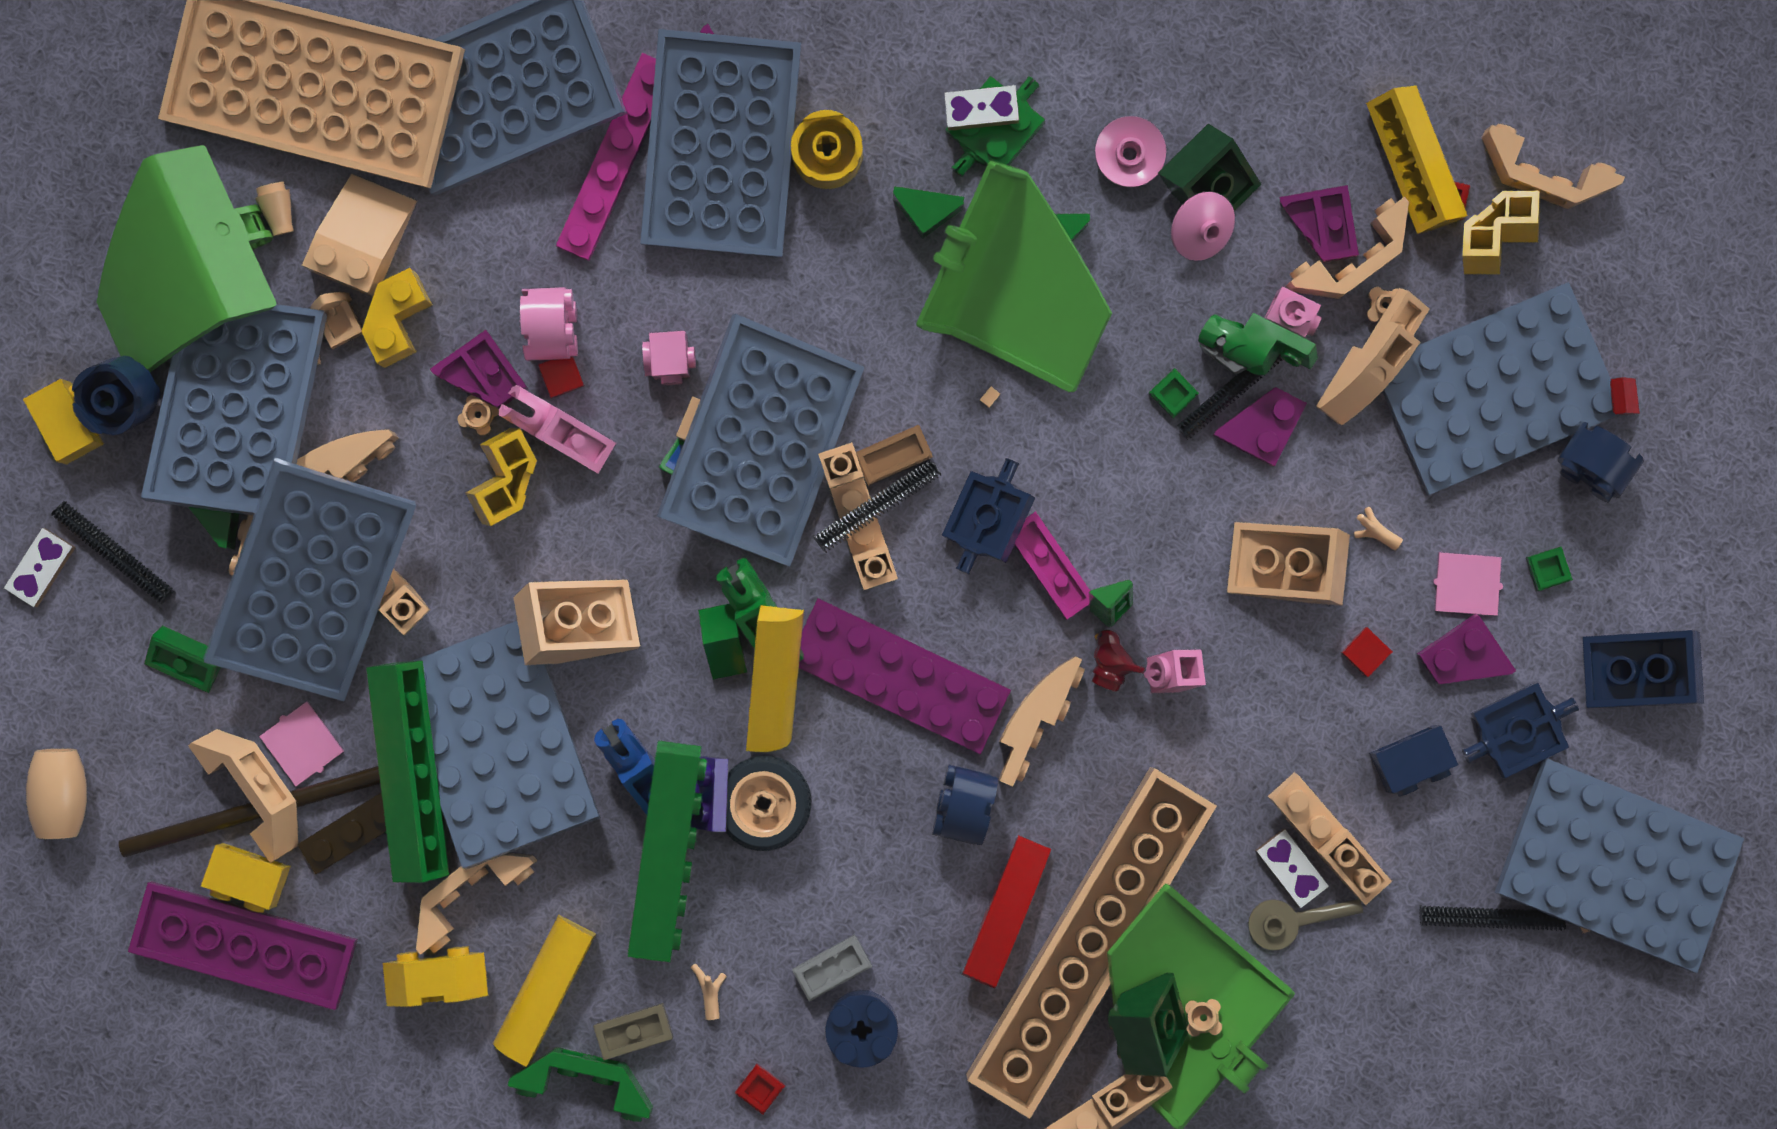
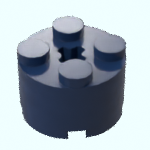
M130 356L110 358L83 370L76 377L72 385L75 400L72 406L76 417L88 430L97 434L119 435L144 423L153 414L157 401L161 396L160 388L155 384L150 372Z
M1583 422L1558 457V462L1562 467L1559 473L1575 484L1582 480L1592 487L1590 492L1595 497L1609 503L1612 497L1620 498L1643 464L1644 458L1640 454L1636 458L1631 456L1628 452L1632 446L1613 433L1599 426H1595L1593 431L1588 430V423Z
M948 764L944 785L949 787L948 789L940 790L936 811L942 812V815H936L932 835L972 845H983L991 819V807L995 802L998 777Z
M855 990L844 994L833 1004L827 1016L825 1034L828 1046L840 1062L852 1067L865 1068L882 1062L891 1054L898 1037V1021L893 1007L884 997L870 990ZM863 1020L865 1026L872 1027V1029L867 1030L866 1036H860L858 1031H852V1029L857 1027V1021Z

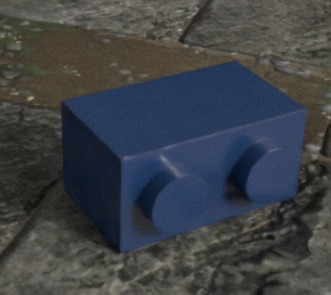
M1432 725L1369 753L1386 792L1391 794L1397 792L1398 797L1419 789L1417 783L1430 778L1432 783L1450 776L1451 772L1449 769L1458 766V762L1441 725Z

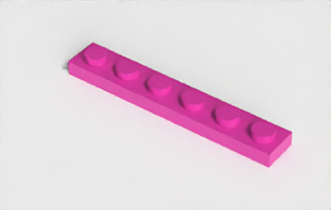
M644 53L641 54L622 96L627 114L611 121L557 241V248L587 261H590L650 127L656 58Z

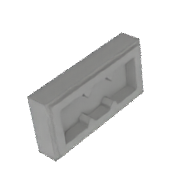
M854 934L794 967L792 971L810 1002L871 968L872 964L857 936Z

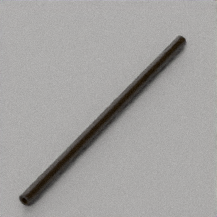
M375 766L292 790L290 793L296 800L298 808L380 784L379 768ZM247 803L119 840V850L125 858L260 819L261 816L251 803Z

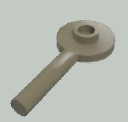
M1270 899L1259 903L1252 910L1248 927L1251 937L1259 946L1268 950H1280L1289 946L1295 940L1299 926L1363 913L1361 901L1356 899L1295 912L1287 903L1281 900Z

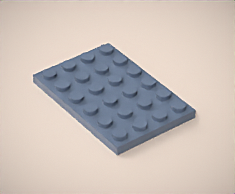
M522 0L433 39L465 49L432 186L431 189L429 188V191L432 195L436 196L627 114L584 0Z
M665 29L658 30L641 245L783 257L792 155L791 139L794 132L801 53L800 42Z
M1569 282L1418 345L1400 372L1382 391L1427 495L1573 435L1583 422H1587L1589 428L1618 416L1613 413L1611 378Z
M276 304L271 310L226 322L172 356L142 489V499L149 502L254 516L274 458L297 464L327 320V314L324 310Z
M732 314L657 517L790 567L825 475L818 454L835 448L865 367L738 314Z
M274 458L205 651L204 662L345 701L415 511V501Z
M517 621L413 660H423L440 805L462 869H469L601 818L546 664L525 665Z
M1544 759L1539 767L1494 893L1580 928L1587 929L1590 932L1689 972L1698 973L1744 838L1550 759Z

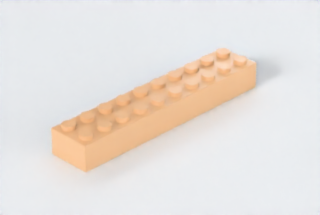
M1153 767L1149 768L966 1074L968 1082L1029 1119L1031 1118L1110 986L1107 952L1164 884H1171L1217 807L1215 804Z

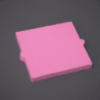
M1439 552L1437 578L1433 580V584L1436 585L1435 611L1498 616L1499 590L1503 588V584L1500 583L1501 557Z
M308 701L288 716H280V721L259 736L296 787L316 772H323L325 765L344 752Z

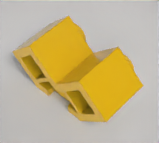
M1502 191L1492 199V204L1478 216L1473 215L1464 223L1462 253L1464 274H1500L1502 242H1538L1540 191Z
M411 268L377 284L361 330L377 364L384 368L416 353L401 321L432 306L418 274Z
M509 428L480 444L496 476L467 491L466 495L480 522L484 525L492 526L523 509L526 499L525 493L537 459L520 428Z
M469 946L449 948L447 949L448 955L434 958H419L418 952L396 954V961L383 963L387 1006L411 1007L421 1006L427 1002L444 1001V1003L488 996L484 952H469Z

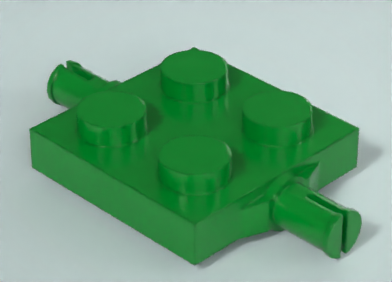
M990 76L980 89L1003 87V85ZM1028 76L1016 91L1019 123L948 131V127L945 129L946 133L957 141L964 151V154L951 167L954 172H958V175L963 177L974 162L985 166L990 161L1010 165L1045 124V119L1035 112L1027 102L1028 98L1040 86L1036 80L1033 81V78Z

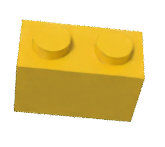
M59 379L23 399L56 462L68 464L104 445L100 437L101 434L88 430L76 417L72 406L75 400L71 382Z
M221 843L214 847L201 887L210 889L209 895L225 901H230L231 897L244 901L243 907L255 912L264 913L265 909L270 910L277 907L291 866L277 861L270 863L266 857Z

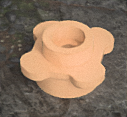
M1374 287L1370 290L1369 298L1371 302L1370 309L1367 311V317L1370 321L1377 322L1381 319L1386 311L1382 306L1383 302L1390 304L1399 289L1385 291L1380 287Z
M470 395L466 398V404L463 407L462 413L458 415L457 420L461 427L469 426L475 429L479 435H487L491 431L490 424L492 419L499 414V409ZM476 412H481L480 418L475 417Z
M1210 999L1207 1003H1197L1194 1000L1189 1001L1185 1006L1189 1022L1187 1032L1194 1037L1199 1036L1200 1033L1209 1032L1212 1035H1218L1223 1028L1218 1016V1012L1221 1009L1220 1003L1215 999ZM1205 1014L1207 1016V1020L1201 1021V1015Z

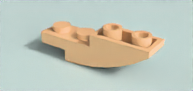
M1399 288L1363 348L1352 347L1316 407L1337 424L1343 425L1368 406L1396 377L1416 350L1420 341L1414 337V334L1430 309L1411 292Z
M390 430L368 431L349 435L312 450L297 459L296 465L355 482L368 471L365 466L375 457L378 460H382L395 449L393 443L399 437Z
M1072 657L1056 667L1029 692L1018 706L999 742L1012 747L998 779L999 781L1010 786H1014L1016 780L1023 781L1030 762L1025 760L1030 747L1037 748L1044 729L1038 727L1040 721L1053 726L1057 720L1063 722L1071 704L1070 701L1065 700L1070 687L1077 689L1085 670L1079 667L1082 659Z
M1294 772L1268 796L1292 827L1364 905H1367L1392 882L1298 774Z
M1125 1074L1092 1095V1099L1045 1129H1119L1163 1097L1173 1087L1168 1079L1163 1076Z

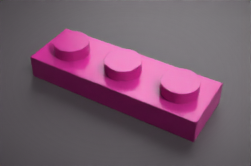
M1035 511L1026 518L1014 545L1067 620L1089 605L1090 589Z

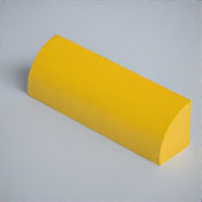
M1417 86L1393 88L1367 102L1366 105L1401 194L1409 201L1408 212L1417 234L1438 229L1467 217L1468 215ZM1432 204L1434 206L1435 211L1431 210Z
M762 605L760 607L757 620L746 751H776L788 746L791 742L804 610Z
M558 914L493 1042L496 1049L525 1067L531 1063L596 933Z

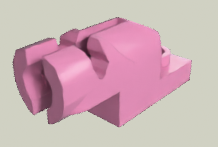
M516 385L511 388L508 394L531 407L534 414L532 417H526L514 409L501 404L499 416L592 471L600 472L616 445L614 441L522 387Z

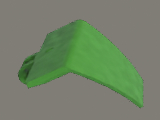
M204 145L155 154L142 161L116 223L101 275L97 305L120 356L132 357L149 372L220 325L271 310L276 306L275 298L253 252L254 249L270 243L274 238L270 230H266L260 218L262 212L259 205L233 208L208 150Z
M990 161L960 227L948 225L945 230L947 237L940 252H936L933 260L942 265L916 326L926 331L952 335L1067 392H1075L1112 312L1082 257L1029 173L1017 167Z
M1164 884L1107 952L1114 1006L1121 993L1165 973H1174L1187 1024L1189 1022L1185 1006L1189 1001L1194 1000L1197 1003H1207L1208 1000L1215 999L1221 1005L1218 1016L1219 1022L1223 1026L1222 1031L1218 1035H1212L1210 1032L1200 1033L1197 1037L1191 1036L1188 1033L1166 1076L1173 1089L1151 1105L1175 1129H1183L1225 1078L1243 1093H1246L1250 1089L1247 1085L1261 1069L1263 1071L1266 1070L1269 1065L1250 1048L1293 998L1295 992L1169 884ZM1205 1014L1201 1015V1021L1207 1020V1016Z

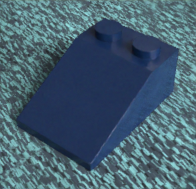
M1688 630L1583 637L1587 708L1704 704L1700 632Z

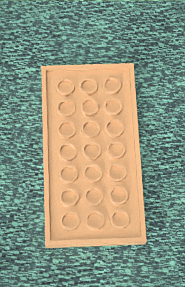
M187 0L158 119L431 189L465 49L274 0Z

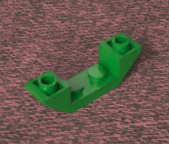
M559 1047L554 1048L530 1063L527 1067L519 1070L508 1081V1087L516 1088V1094L534 1098L537 1097V1093L543 1094L547 1090L552 1067L558 1068L557 1073L564 1076L578 1077L579 1073L593 1076L592 1081L603 1085H613L614 1081L620 1082L613 1111L621 1112V1118L641 1122L642 1117L649 1119L653 1109L652 1103L627 1063L612 1059L603 1060V1057Z

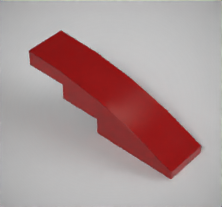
M1018 835L990 905L983 917L963 969V976L994 989L996 988L1051 852L1050 848Z

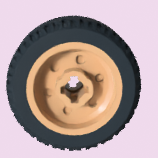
M755 756L734 766L728 772L726 834L737 844L755 851L776 850L795 840L807 824L811 812V792L802 773L788 761L774 756ZM762 796L771 801L770 807L767 810L758 807V799Z

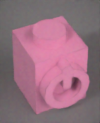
M1282 286L1277 291L1264 318L1305 338L1307 334L1313 336L1319 326L1322 317L1318 316L1317 313L1321 305Z
M686 332L649 333L650 341L643 342L642 344L645 376H652L655 380L661 379V385L682 384V378L690 377V368H696L695 348L688 347Z
M1172 650L1148 657L1144 677L1147 678L1150 684L1151 693L1182 692L1206 685L1202 651Z

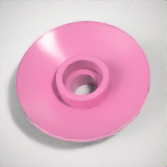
M1135 116L1121 117L1110 122L1100 133L1095 146V158L1102 174L1114 184L1123 187H1139L1152 181L1162 169L1166 159V144L1161 132L1148 120ZM1127 148L1133 149L1136 152V158L1133 160L1125 159L1123 151Z
M1202 192L1189 198L1179 208L1172 223L1171 239L1177 252L1183 257L1194 261L1208 259L1220 252L1229 241L1235 225V214L1231 203L1224 196L1215 192Z

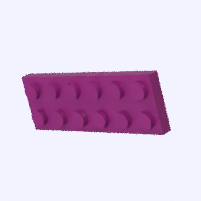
M819 598L802 630L801 650L803 651V659L799 661L800 669L978 754L982 753L1010 694V689Z
M151 881L146 886L128 952L336 1010L339 1007L358 939L271 914L255 912L242 906Z

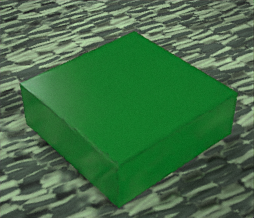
M1174 368L1148 394L1173 419L1199 393Z
M1562 546L1526 557L1536 591L1573 580Z

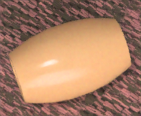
M77 749L36 750L33 755L26 783V804L29 820L36 838L77 837L80 832L87 804V783L84 767Z

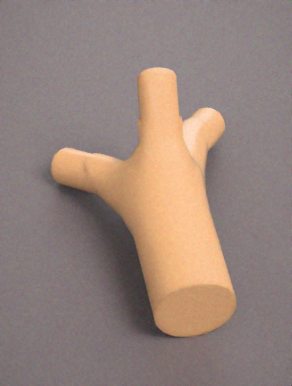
M1371 507L1365 508L1367 517L1359 514L1357 519L1366 529L1355 531L1354 537L1374 538L1396 551L1403 539L1380 524L1375 518Z
M693 964L691 969L696 974L703 993L705 1019H719L718 992L721 984L726 979V975L720 973L718 978L712 983L711 977L706 976L697 964Z

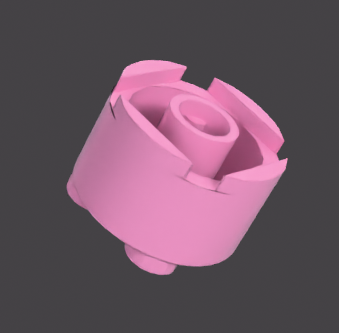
M566 287L522 289L523 296L520 298L521 335L528 339V345L523 346L525 360H557L578 356L577 335H574L573 323H577L576 301H573L572 289H566Z

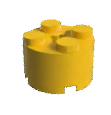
M820 110L809 114L798 125L792 135L791 153L795 169L806 183L817 188L834 189L847 184L858 173L863 159L862 137L858 127L837 111ZM824 144H830L831 149H833L830 156H824V153L821 152Z

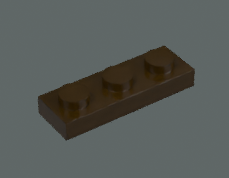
M382 792L297 844L315 875L386 832Z

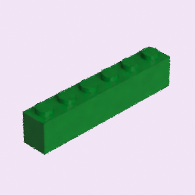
M423 660L366 667L392 881L426 882L449 876Z
M658 740L627 957L671 962L672 950L679 951L682 929L675 928L677 916L684 917L687 895H680L682 883H689L692 862L685 861L686 851L695 847L697 828L690 827L692 814L699 815L702 794L695 793L697 780L704 781L707 759L700 758L701 746Z

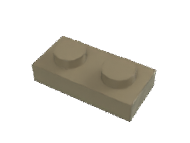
M664 1003L593 1025L603 1060L674 1038Z

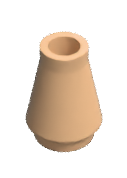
M276 182L256 188L258 197L255 200L267 220L273 236L293 232L290 189L285 188L284 182Z

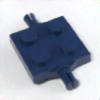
M1005 458L998 477H985L970 471L942 533L943 537L958 543L965 549L956 567L957 570L970 575L977 556H990L1004 563L1007 562L1035 500L1034 496L1018 490L1011 484L1014 474L1020 465L1019 463Z
M1534 682L1471 713L1479 729L1481 741L1466 749H1462L1463 755H1466L1465 759L1468 763H1471L1488 754L1494 760L1501 777L1507 778L1569 748L1562 732L1560 719L1579 711L1578 705H1573L1576 701L1571 697L1553 706L1545 698L1539 683Z

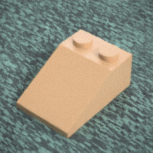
M351 174L316 231L302 266L315 274L373 297L377 284L384 281L417 201Z
M1235 522L1227 593L1343 606L1350 535L1338 528Z
M628 580L529 582L513 597L525 665L559 664L635 650L640 647Z

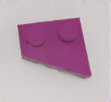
M1348 185L1279 197L1281 206L1323 263L1359 257Z
M484 330L430 368L436 377L500 409L501 404L507 405L515 399L508 394L512 387L518 385L528 390V387L487 330Z
M1275 387L1218 428L1213 436L1274 467L1307 403Z
M1478 614L1472 615L1417 653V656L1437 684L1510 675L1516 672V669Z

